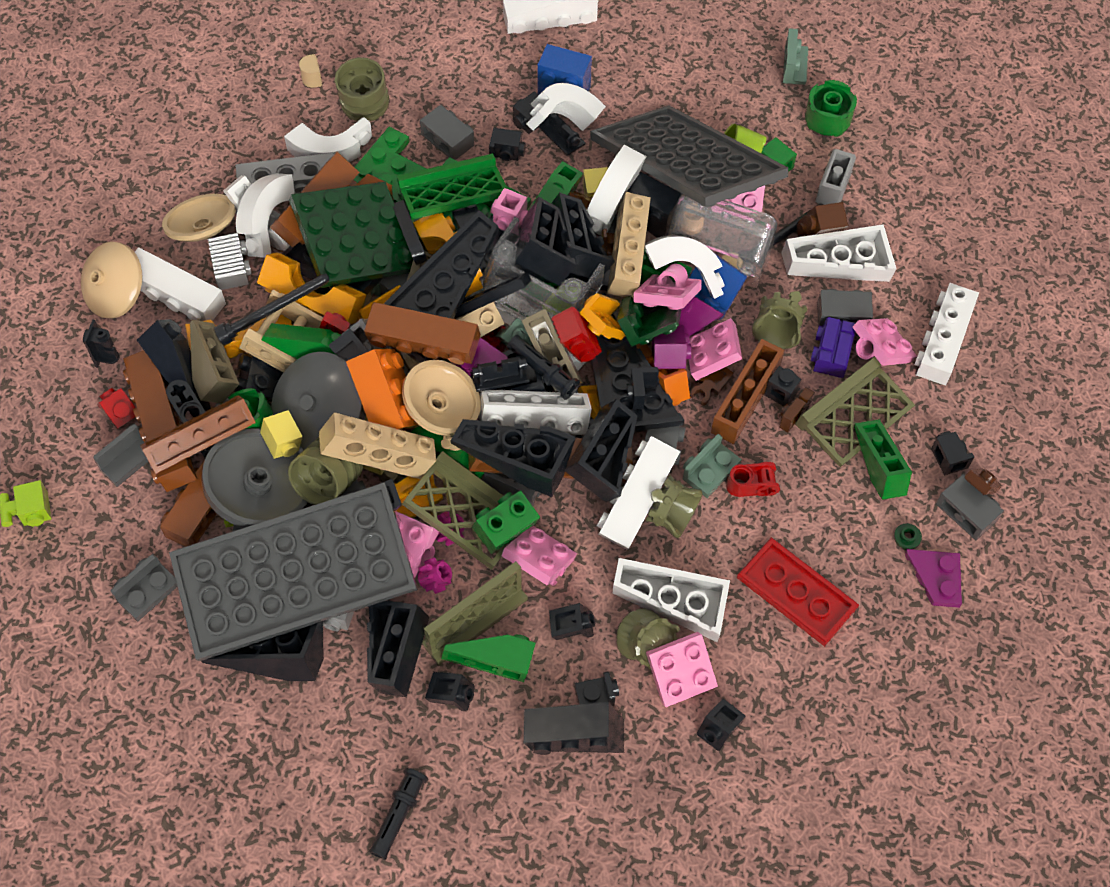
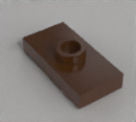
M985 468L972 469L965 476V479L983 495L996 493L1003 486Z

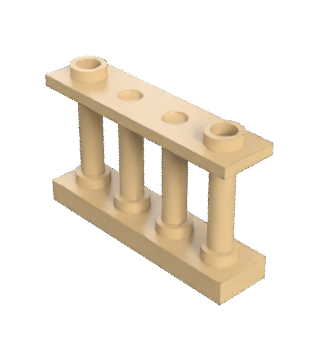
M272 290L267 304L285 294ZM295 301L267 316L258 331L255 332L249 328L239 348L284 373L297 359L261 340L271 323H276L279 316L283 315L294 321L293 326L319 328L323 319L322 316Z

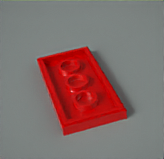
M772 537L737 575V579L824 647L859 607L857 602Z

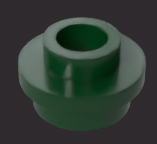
M905 523L896 528L894 540L902 549H915L921 543L922 534L915 525ZM904 533H910L913 538L905 537Z

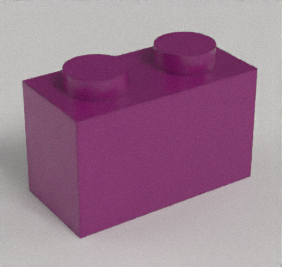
M679 325L670 334L664 335L662 333L652 339L654 367H658V369H686V359H691V343L689 334L684 332L683 325Z

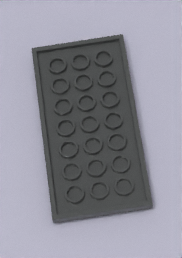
M670 105L590 131L592 141L615 155L618 154L624 145L646 156V159L641 168L642 171L647 172L657 180L664 182L704 207H712L723 200L734 199L737 195L756 191L759 187L775 184L779 180L788 177V167Z
M385 482L169 552L197 661L227 653L418 590Z

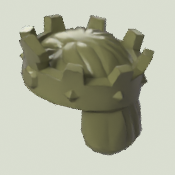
M799 291L790 292L789 299L781 298L780 292H774L771 299H767L766 296L761 298L758 317L752 324L753 337L760 342L763 339L782 349H790L799 344L801 340L800 328L807 311L806 305L800 307L798 304L802 299Z
M669 475L662 489L657 488L651 491V500L654 502L652 509L649 510V517L646 518V522H653L656 527H665L675 538H680L702 498V490L685 487L681 484L680 480L676 481Z
M637 609L626 615L618 626L616 636L618 650L626 658L637 660L641 665H645L651 670L646 652L677 640L676 633L680 631L678 625L668 622L667 619L661 618L650 609Z

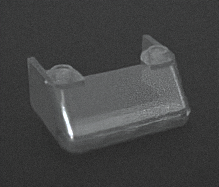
M681 193L666 236H685L704 244L710 250L738 259V269L746 276L754 277L752 290L757 291L770 260L778 224L768 214L727 200L718 202L712 207H704Z
M516 217L513 218L492 250L481 280L483 288L480 289V292L524 273V271L514 266L516 263L514 262L517 251L516 243L520 237L519 219ZM600 263L587 283L577 278H569L560 285L558 290L530 275L532 281L525 288L494 301V304L502 311L521 320L543 309L547 310L551 319L570 307H575L580 312L584 308L585 301L590 296L595 295L603 285L605 265Z

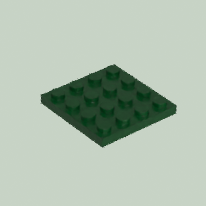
M386 182L291 194L289 201L316 275L318 277L321 274H327L330 278L329 282L321 288L409 274L413 257L393 209L394 202Z

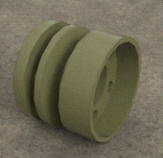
M357 57L346 61L336 71L335 84L343 113L348 118L358 122L364 117L370 122L384 115L389 107L390 99L383 68L376 61Z
M318 437L291 461L288 474L289 480L299 496L310 504L317 505L340 497L360 477L363 465L320 454V439Z

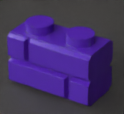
M827 317L824 326H818L815 340L820 341L819 347H813L810 359L811 362H815L814 372L844 378L855 333L853 326L855 323Z

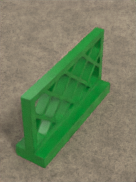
M493 153L397 176L400 196L404 200L411 220L498 199L504 188L508 189L496 166ZM476 185H481V186H483V187L480 189V188H476L475 186H476ZM491 188L499 189L495 191H489ZM452 190H453V191H458L457 194H452V193H450V192H451ZM428 196L435 197L433 200L426 199ZM444 199L448 200L449 202L442 203L441 201ZM419 205H420V206H425V207H423V208L415 209V208H417Z

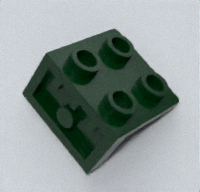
M630 295L622 299L617 321L631 347L637 344L644 345L657 335L662 333L667 335L675 331L679 326L681 309L671 310L666 306L644 316L640 303H635Z

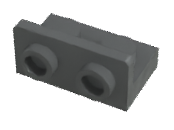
M151 554L148 558L139 561L135 569L126 577L120 578L110 592L115 600L138 622L175 590L177 583L175 577L160 563L158 557Z

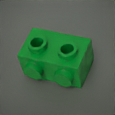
M521 490L514 495L511 492L507 493L497 501L499 504L492 510L487 507L475 516L477 520L472 528L491 554L535 525L540 518Z

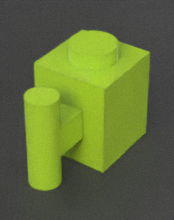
M41 480L13 486L15 497L13 501H10L9 494H0L1 526H12V516L14 515L19 517L24 526L35 527L42 525L44 521L52 520L48 491Z

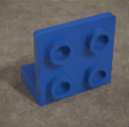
M715 254L722 264V267L714 270V274L719 273L725 286L721 288L723 295L715 299L710 296L697 267L694 268L689 278L701 280V290L695 297L723 313L724 317L747 276Z

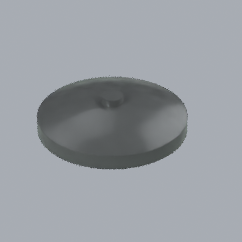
M314 352L304 355L285 370L275 387L271 404L273 415L289 410L303 436L300 445L303 450L319 437V431L334 412L365 420L366 414L346 363L348 360L341 356L328 352Z
M261 429L241 430L217 442L208 452L203 464L202 489L207 502L223 519L242 528L304 509L309 503L302 499L294 490L288 474L291 461L304 450L300 447L299 451L292 456H282L274 459L260 433Z

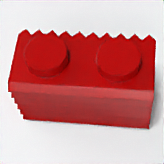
M570 307L552 317L551 321L555 326L554 329L557 331L556 334L560 339V343L579 362L590 361L602 352L596 335L587 327L588 321L575 307Z

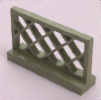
M873 357L803 413L795 423L802 431L806 430L840 467L861 451L859 441L853 439V427L855 423H859L854 422V410L867 412V421H872V413L885 414V424L883 426L887 430L915 406L882 370L881 364L876 357ZM876 377L885 384V391L872 390V381ZM854 395H867V406L854 405ZM872 396L885 397V409L872 407ZM890 398L899 399L906 407L901 411L890 409ZM838 408L849 410V421L835 420L836 410ZM819 423L830 424V436L821 435L815 429V426ZM835 425L848 427V438L835 437ZM835 443L848 444V454L842 458L835 451Z
M443 451L402 503L403 506L491 570L502 557L504 548L513 541L511 540L498 549L492 560L483 553L481 545L484 544L473 528L474 540H465L460 536L459 528H470L476 521L473 509L489 507L492 510L499 505L497 501L503 495ZM432 474L443 480L444 488H431L429 478ZM459 492L464 495L466 504L454 505L451 493ZM446 493L448 505L435 506L433 494ZM427 495L429 507H420L412 500L415 496ZM468 510L470 522L457 523L455 511ZM449 511L452 523L443 524L440 522L436 512Z
M515 561L424 628L425 639L422 642V646L438 666L446 661L441 659L446 644L475 640L528 600V596L522 590L521 566Z

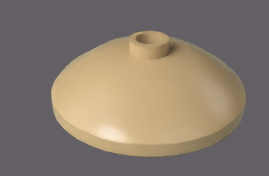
M223 194L196 196L172 208L164 217L162 227L165 234L174 240L182 242L203 241L217 235L230 224L236 213V207Z
M106 242L98 246L89 255L81 274V290L86 305L94 314L103 318L120 317L133 307L140 294L142 286L141 264L137 255L129 246L118 242Z
M442 360L421 362L410 370L404 380L402 397L408 413L415 422L432 433L453 436L463 419L477 420L480 414V394L476 392L473 380L465 371L452 363Z

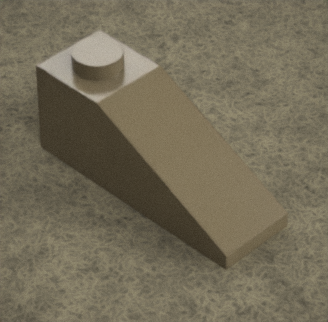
M543 309L521 320L534 348L551 363L560 364L565 373L571 378H577L580 384H582L581 377L567 349L560 343V339L556 334L557 331L554 329L555 326L547 310Z
M192 320L190 322L192 381L200 401L223 403L236 389L239 382L225 348L215 333V324Z

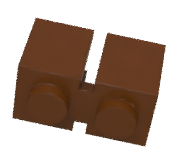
M843 202L813 207L807 215H804L798 221V236L817 235L846 229L849 225Z

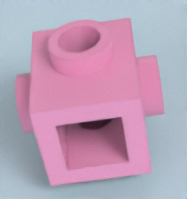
M506 188L503 189L491 207L493 222L498 225L499 229L517 233L522 225L523 218L528 212L527 197Z

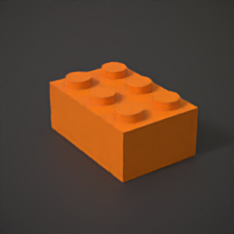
M373 349L346 361L369 422L403 431H409L420 426L410 416L404 405L402 387L406 376L402 368L404 367L403 359L396 352V349Z

